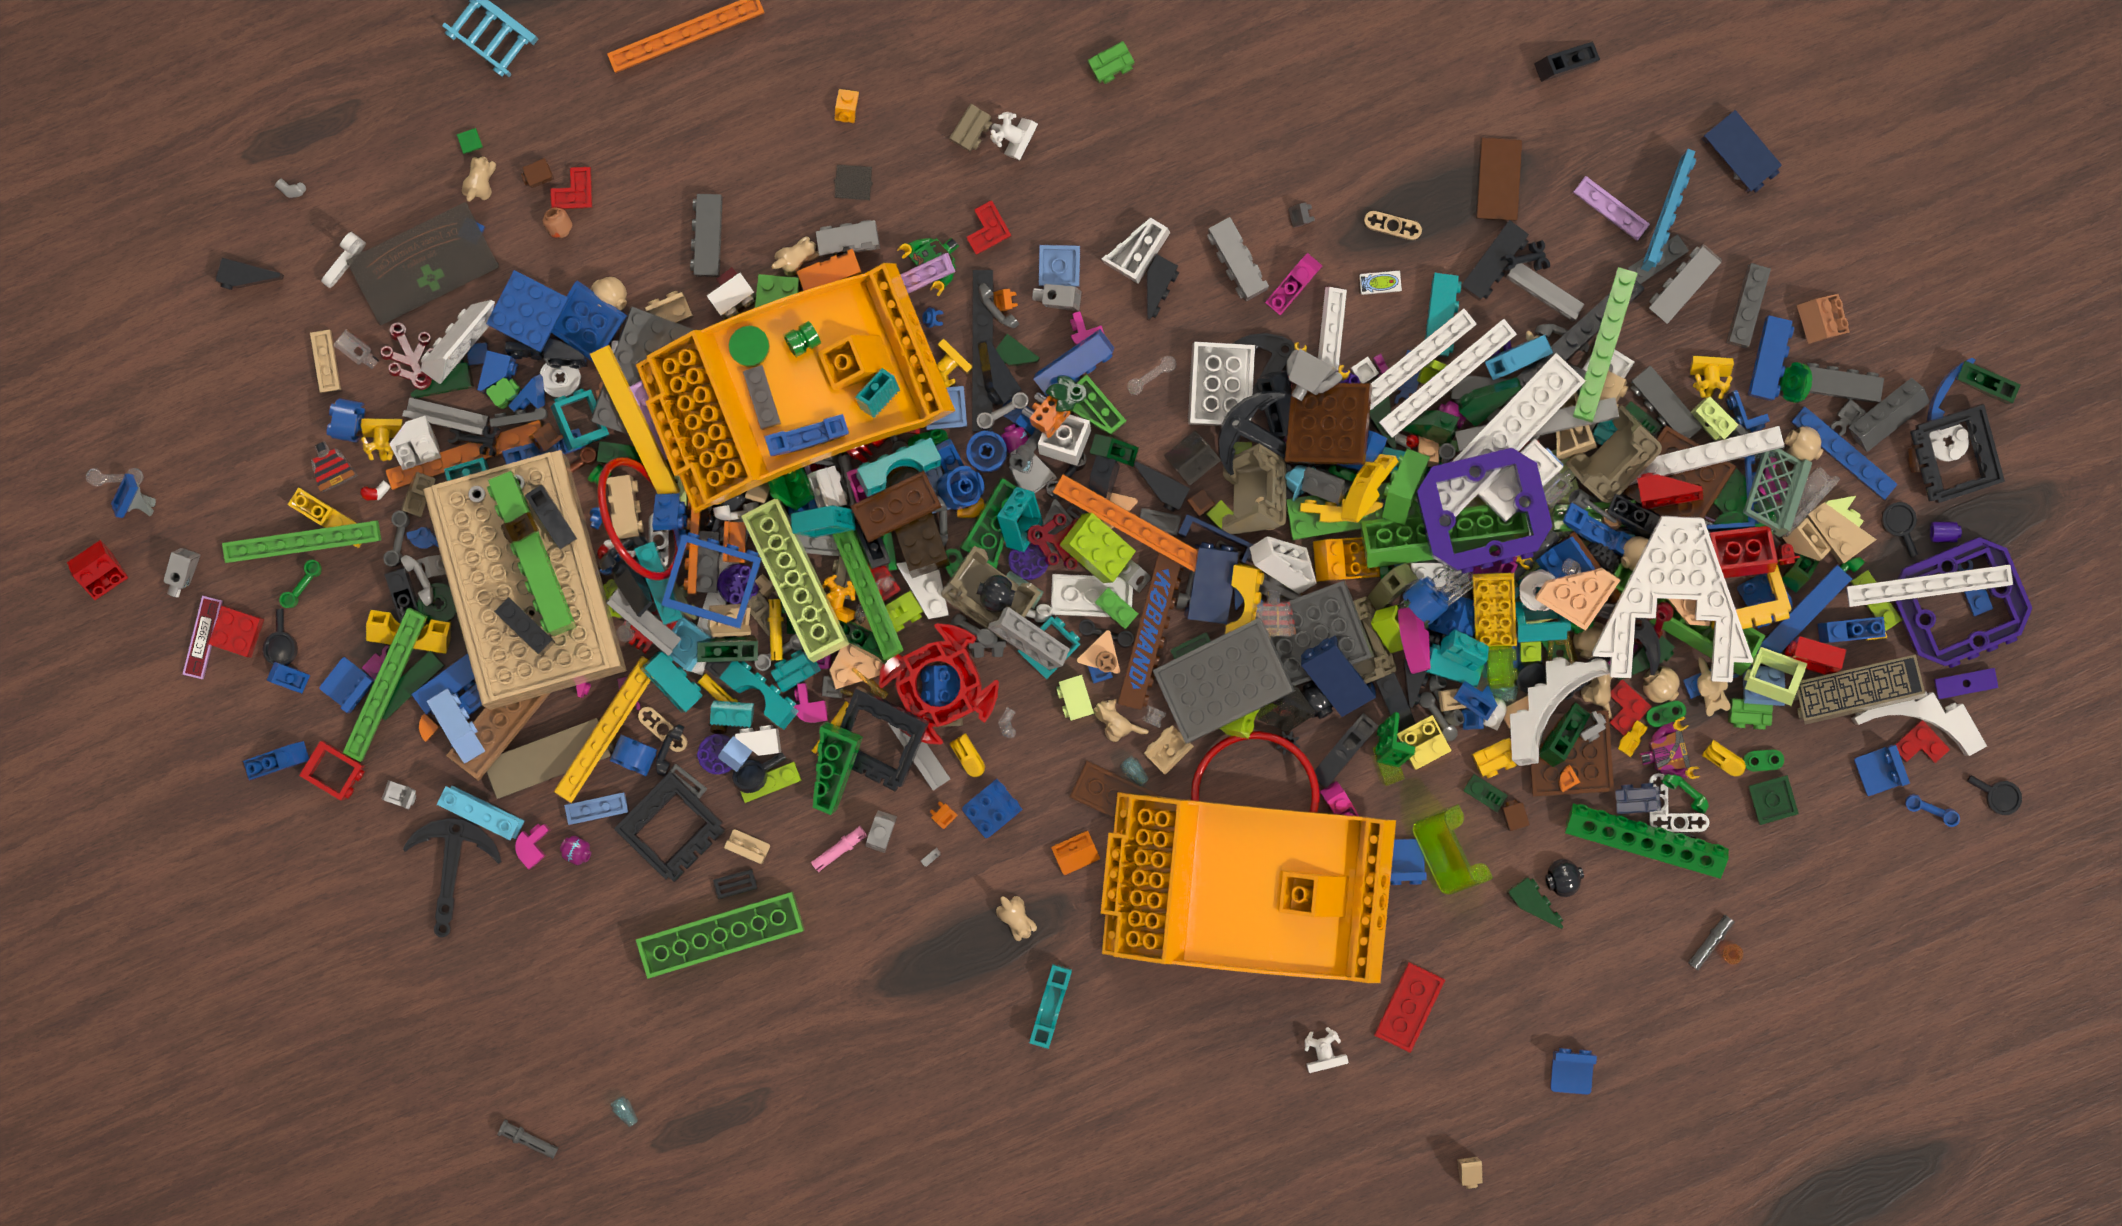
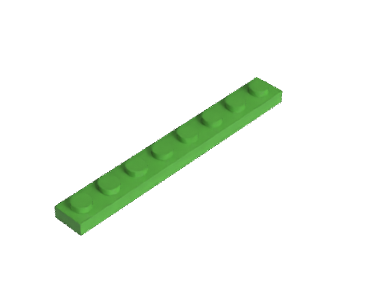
M1619 267L1617 269L1584 378L1585 382L1582 384L1573 414L1575 418L1593 422L1638 274L1636 272Z
M854 530L832 534L883 659L889 660L904 650Z
M377 520L222 543L225 563L381 541V535Z
M407 608L343 754L360 762L363 761L428 616Z

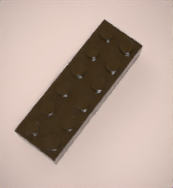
M900 466L893 469L886 477V488L918 474V470L910 466ZM932 512L895 530L912 579L950 566Z

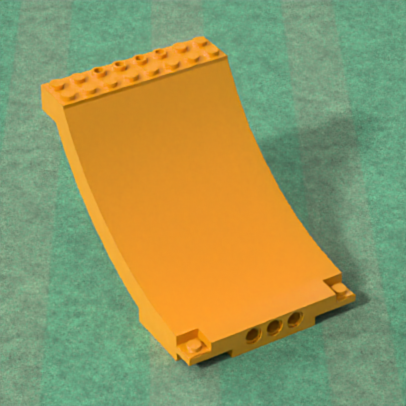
M883 263L865 274L811 288L751 309L703 330H693L647 355V359L636 364L649 400L645 401L674 476H680L694 513H698L712 505H719L752 488L812 463L874 441L924 428L955 412L897 265L894 263ZM810 321L821 340V344L813 349L807 348L806 353L796 358L789 349L783 335L792 329L797 331L798 326ZM743 326L758 327L765 332L769 340V353L766 359L757 366H743L737 363L729 352L731 336ZM761 365L764 367L781 424L764 430L760 428L743 373L745 370ZM883 368L894 375L900 391L873 418L860 409L855 396ZM843 414L849 434L804 450L770 456L764 436L781 431L788 432Z
M1117 792L1114 832L1108 833L1101 914H1105L1102 954L1160 964L1380 983L1396 820L1221 804Z

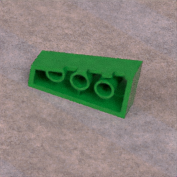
M1003 478L999 479L959 547L968 553L974 546L984 549L989 558L987 563L995 569L997 568L1004 543L997 515L1016 488L1015 485Z
M825 722L820 726L819 731L820 742L818 743L819 753L818 763L816 764L817 775L814 786L813 808L832 815L840 804L863 736Z

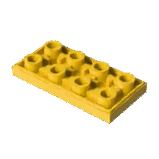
M1514 573L1473 574L1476 640L1485 643L1489 647L1517 646Z

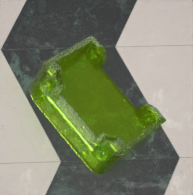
M1459 804L1445 807L1418 820L1413 826L1415 838L1441 892L1447 895L1458 893L1493 879L1489 868L1485 864L1478 863L1470 866L1453 829L1462 825L1464 821V815Z

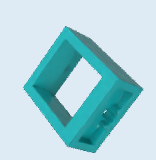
M584 389L573 392L574 396L566 398L565 395L554 400L555 403L550 407L560 432L564 437L563 439L568 451L604 439L609 435L607 427L597 424L599 430L574 439L561 409L563 406L586 398L593 414L596 400L591 389L588 391Z
M1020 487L1014 489L997 515L1006 546L1021 552H1025L1030 544L1026 533L1028 529L1033 525L1042 526L1043 524L1034 492Z
M834 505L792 513L790 525L793 534L811 538L855 530L854 512L852 509Z
M1522 601L1515 602L1518 642L1567 639V631H1571V623L1568 619L1552 609L1534 611L1527 608ZM1558 619V622L1526 624L1527 620Z
M1051 616L1040 629L1045 631L1052 624L1073 644L1067 654V659L1080 646L1078 642L1080 638L1073 631L1068 633L1063 628L1066 624L1060 618L1056 617L1054 619ZM1018 650L1046 679L1057 669L1048 670L1030 656Z

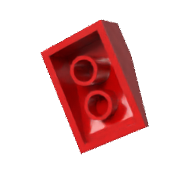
M1645 473L1637 478L1642 508L1646 510L1703 500L1702 486L1658 474L1653 475V473Z

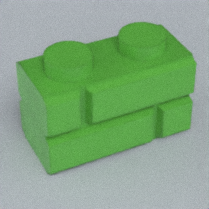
M1124 41L1087 61L1098 83L1104 82V84L1114 80V75L1120 72L1123 75L1131 71L1135 63Z
M503 377L496 382V386L492 385L488 388L486 393L497 407L505 409L522 389L512 378L508 380Z
M1109 587L1095 601L1097 606L1124 629L1139 614Z
M1744 699L1729 700L1728 723H1733V727L1745 728L1746 724L1754 725L1753 729L1766 730V726L1772 725L1773 705L1744 703Z

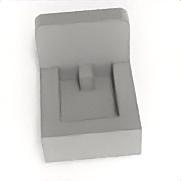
M1596 711L1590 713L1596 724L1580 733L1579 736L1582 741L1588 739L1591 742L1600 737L1599 732L1606 729L1604 726L1606 721L1601 713L1597 714Z
M388 780L381 799L409 809L416 800V790Z

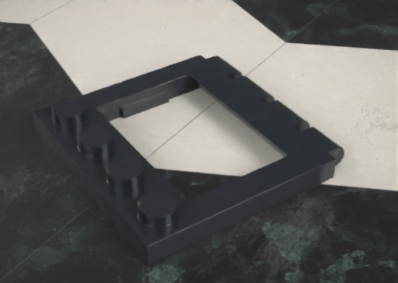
M1984 404L1915 425L1916 429L1910 431L1913 445L1920 444L1921 446L1915 448L1919 465L1926 464L1925 467L1920 468L1924 484L1931 483V486L1925 487L1928 501L1935 500L1936 503H1941L2005 482ZM1966 421L1981 478L1972 479L1944 489L1929 433L1939 429L1944 430Z
M858 686L851 698L841 723V728L852 731L859 710H864L872 714V716L906 731L907 734L911 735V738L901 755L898 769L858 750L852 770L861 775L867 770L865 777L879 784L882 779H885L883 786L896 792L898 787H902L905 783L929 722Z
M671 771L614 828L665 880L669 877L673 882H676L685 872L680 865L688 869L699 858L694 853L695 850L702 855L713 844L708 838L709 836L716 841L725 832V829L721 826L723 821ZM678 794L684 799L683 802L706 822L665 863L637 834Z

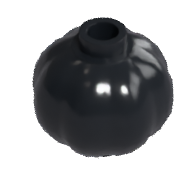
M993 575L984 583H979L976 594L980 595L981 604L986 610L1001 612L1006 608V605H1012L1016 591L1011 590L1012 583L1008 578L1002 575Z
M1313 681L1302 687L1304 691L1299 697V706L1306 716L1311 718L1318 716L1319 719H1323L1333 712V705Z
M1568 859L1554 861L1548 868V875H1545L1548 889L1550 891L1553 890L1556 895L1561 897L1574 895L1580 888L1581 879L1584 878L1582 868H1577Z

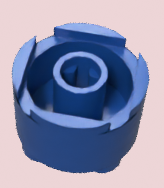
M339 398L335 404H331L329 415L332 416V420L328 424L327 435L334 439L357 443L360 436H357V432L359 430L362 431L361 420L365 418V409L361 408L364 406V403Z
M981 431L973 435L969 440L966 454L969 463L976 470L988 473L998 470L1004 464L1007 457V448L1005 441L1000 435L991 431ZM984 447L992 449L989 457L981 454Z
M960 466L947 471L938 479V495L942 498L947 508L955 510L964 509L979 501L984 492V482L981 475L971 469V467Z
M1429 576L1419 579L1403 594L1404 600L1409 599L1411 602L1409 608L1423 622L1428 620L1429 625L1449 608L1447 603L1449 597L1444 591L1441 590L1439 592L1434 581Z
M620 735L609 761L647 776L657 749Z

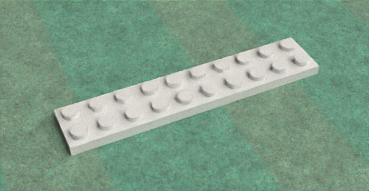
M1556 353L1452 462L1508 448H1514L1519 451L1582 386L1585 380ZM1470 468L1469 473L1472 477L1480 475L1478 468ZM1501 469L1486 472L1485 476L1477 483H1470L1464 477L1437 484L1443 510L1451 511L1456 517ZM1442 516L1439 522L1442 526H1447L1450 520L1448 517Z

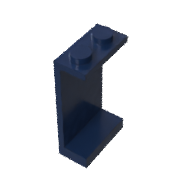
M1736 110L1701 138L1706 144L1710 143L1740 178L1748 188L1745 190L1747 193L1752 190L1756 193L1764 186L1762 182L1766 178L1771 180L1780 173L1778 168L1782 164Z
M1188 514L1186 515L1177 535L1185 538L1191 524L1197 525L1245 547L1246 550L1240 563L1245 564L1246 561H1251L1250 547L1253 544Z
M1202 542V545L1195 544V549L1198 553L1189 608L1185 607L1184 616L1191 620L1227 624L1233 586L1231 585L1233 568L1237 564L1239 553L1231 545L1223 544L1221 547H1214V544L1209 542Z
M1335 635L1324 639L1314 648L1305 650L1301 655V666L1341 717L1376 698L1375 686L1372 682L1366 684L1338 648Z

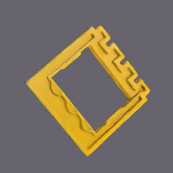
M1778 565L1775 572L1767 574L1769 585L1776 601L1736 609L1742 629L1751 628L1752 620L1755 626L1772 623L1771 616H1773L1775 622L1790 618L1791 605ZM1710 621L1711 627L1714 629L1715 621Z

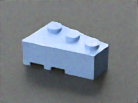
M446 689L427 700L447 738L464 764L485 752L475 734L478 732L472 721L469 723L467 721L470 718L464 707L461 709L459 707L462 703L456 693L452 695Z

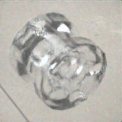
M1148 705V712L1146 716H1143L1142 720L1160 728L1162 725L1161 720L1167 713Z

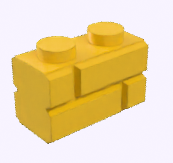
M1506 738L1471 754L1482 777L1486 775L1487 779L1497 775V770L1505 767V770L1517 766L1512 761L1510 738Z

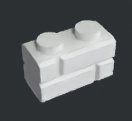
M835 466L817 470L807 475L818 508L831 505L839 507L847 505V494L842 489L840 483L841 476Z

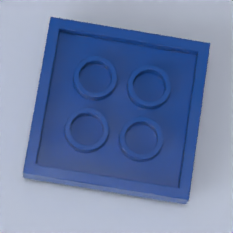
M514 270L486 324L542 352L569 298Z
M576 281L566 296L569 300L552 333L593 362L590 354L610 345L627 315L613 305L602 301L592 290Z

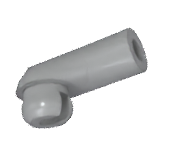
M281 178L275 184L289 198L300 197L306 191V186L301 182L297 183V185H288Z

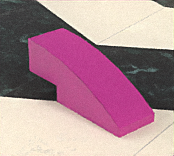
M1409 607L1398 610L1400 635L1409 669L1412 674L1429 670V631L1424 629V622Z

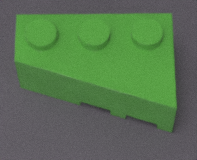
M1088 375L1076 383L1085 387L1086 398L1070 410L1072 413L1082 419L1089 420L1092 425L1110 436L1126 423L1124 417Z
M1409 449L1406 450L1404 456L1400 455L1396 466L1399 468L1398 470H1393L1390 478L1392 483L1391 485L1387 484L1384 491V496L1387 497L1382 518L1402 525L1406 524L1409 509L1413 507V500L1424 479L1430 456Z

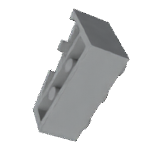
M875 220L861 221L858 224H841L837 228L826 226L821 227L820 231H816L820 258L848 253L847 250L852 248L854 253L880 249Z

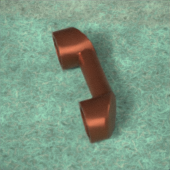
M584 447L580 452V459L570 465L571 472H575L585 464L591 465L595 463L597 459L596 451L592 447Z

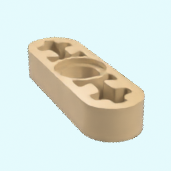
M1370 211L1364 218V224L1368 229L1403 239L1416 240L1422 233L1419 223L1393 215ZM1373 215L1379 221H1382L1383 217L1386 218L1383 225L1384 229L1380 228V223H1375L1374 226L1370 225L1371 222L1368 221V218H1372ZM1390 220L1397 221L1399 227L1396 231H1390L1387 228V223ZM1402 222L1406 223L1405 228L1415 226V230L1418 233L1410 236L1409 231L1403 230V234H1400Z
M644 707L638 714L640 722L661 741H664L666 735L658 733V726L664 723L669 727V731L674 727L652 707ZM651 711V717L654 720H657L658 717L661 719L654 725V728L650 726L653 724L652 721H644V712ZM682 734L680 738L683 739L681 742L683 747L678 746L675 748V742L672 741L670 749L675 752L685 750L688 745L687 738Z

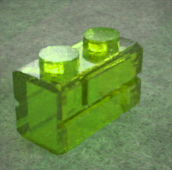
M1512 646L1489 647L1486 663L1490 689L1514 687V680L1518 679L1517 669L1513 668V661H1516L1517 657L1516 650L1512 649Z

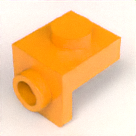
M839 89L835 106V120L855 122L859 92Z

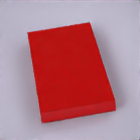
M1408 962L1374 1036L1411 1053L1445 979Z

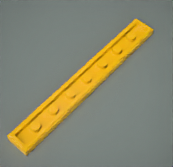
M610 345L591 353L590 356L657 494L679 493L680 489Z
M644 656L640 657L553 791L569 803H572L651 681L640 669L649 661Z

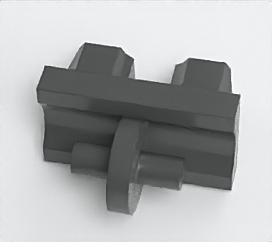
M997 636V643L991 647L992 657L1003 656L1004 647H1006L1005 639ZM976 639L974 644L969 643V648H971L974 658L984 657V648L987 647L982 645L978 639Z

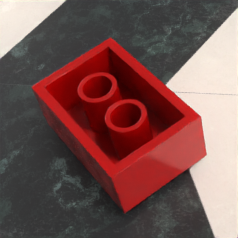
M1768 526L1711 532L1709 534L1724 578L1775 572L1778 560L1771 528Z

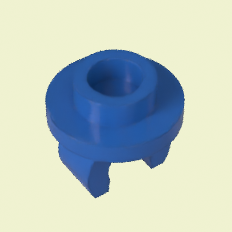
M927 308L922 315V321L925 323V326L932 328L933 326L943 325V322L936 320V315L943 314V311Z
M594 507L590 510V515L592 516L590 527L598 530L603 521L599 507Z

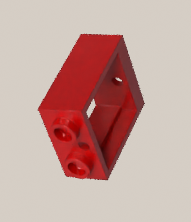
M1799 636L1786 647L1784 655L1807 663V670L1829 675L1837 673L1842 669L1846 650Z
M320 741L299 776L343 801L345 798L349 799L354 792V788H352L356 781L359 782L365 773L363 771L365 765L343 754L342 751L327 742ZM327 751L355 767L340 793L312 776Z

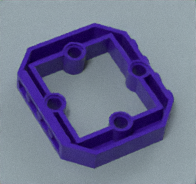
M1514 448L1433 466L1416 492L1431 557L1456 572L1461 571L1462 574L1473 572V568L1481 566L1482 569L1493 567L1494 562L1501 561L1502 564L1514 562L1513 558L1521 556L1522 560L1534 557L1533 553L1539 550L1553 526L1537 462ZM1514 466L1520 493L1514 498L1513 506L1517 512L1526 513L1531 536L1506 542L1493 540L1485 547L1454 554L1448 531L1455 525L1456 518L1451 511L1443 510L1437 484L1464 477L1470 483H1477L1485 476L1486 472ZM1471 467L1479 469L1480 475L1478 477L1470 475L1469 470ZM1521 497H1526L1529 500L1528 507H1522L1519 504ZM1440 517H1448L1450 520L1449 526H1442L1439 522ZM1496 546L1500 551L1499 556L1494 557L1490 555L1489 548Z
M1979 537L1901 569L1897 580L1929 576L1936 573H1952L1957 571L1958 564L1981 554L1985 555L1989 567L2011 566L2013 585L2005 586V590L2001 594L1996 592L1995 587L1988 589L1993 597L2003 598L2012 620L1986 631H1973L1966 639L1940 650L1930 631V628L1936 622L1935 614L1930 610L1921 609L1917 598L1893 601L1917 656L1942 666L1948 665L1949 668L1961 664L1960 660L1966 657L1968 660L1980 656L1979 652L1983 650L1991 652L1998 649V644L2005 642L2007 645L2018 640L2017 636L2022 635L2032 606L2007 548ZM1944 561H1949L1951 564V569L1948 572L1942 570L1941 565ZM1924 613L1929 616V622L1926 625H1922L1919 620L1920 616ZM1977 635H1980L1983 639V643L1979 647L1973 643V639Z

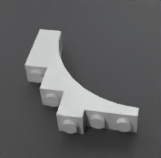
M1556 657L1553 658V661L1546 662L1547 684L1540 683L1536 684L1535 687L1528 688L1529 711L1518 710L1517 713L1510 714L1512 761L1519 766L1539 763L1540 742L1550 716L1558 704L1577 687L1596 677L1610 674V665L1605 660L1593 659L1588 663L1574 662L1571 664L1565 658Z
M1925 691L1926 697L1858 712L1851 718L1855 725H1860L1871 719L1887 715L1915 717L1929 722L1944 731L1958 745L1965 756H1970L1987 746L1965 706L1954 702L1945 707L1946 711L1944 712L1933 692L1927 693Z

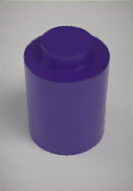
M1931 522V542H1957L1958 538H1961L1962 530L1957 522Z

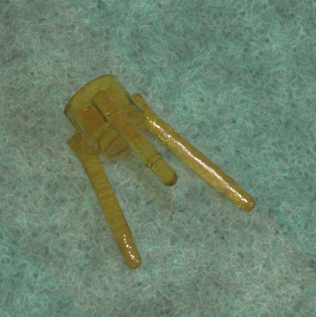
M1567 631V639L1549 640L1548 661H1552L1553 643L1556 642V645L1565 644L1571 664L1579 662L1569 636V631Z
M852 668V671L871 687L869 692L886 699L888 692L884 688H880L872 678L868 679L856 668ZM844 689L840 690L841 693L851 697L854 694Z

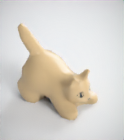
M474 157L471 160L470 174L463 181L461 190L463 195L467 196L468 202L472 201L475 196L480 197L482 200H486L491 196L489 179L496 169V163L493 161L488 162L486 157Z
M805 236L793 247L780 249L775 253L777 261L772 264V268L779 269L782 267L785 275L789 277L796 275L802 264L816 260L819 257V252L815 251L816 244L810 241L809 237Z
M1699 657L1698 661L1702 675L1697 680L1699 693L1704 696L1706 714L1712 716L1714 711L1720 708L1728 711L1730 703L1723 691L1728 688V682L1711 681V671L1703 657Z
M1607 674L1592 679L1591 684L1585 685L1581 689V696L1585 702L1603 706L1604 711L1609 710L1610 720L1612 719L1609 705L1611 698L1610 682L1613 677Z
M1117 699L1102 701L1093 709L1096 717L1106 724L1105 735L1111 741L1117 742L1131 731L1139 734H1147L1149 732L1147 729L1131 724L1129 720L1116 711L1115 704Z
M1002 896L1000 898L1002 906L996 909L998 918L1010 926L1016 941H1020L1022 938H1029L1031 931H1036L1037 926L1025 914L1024 901L1018 896H1014L1010 901Z

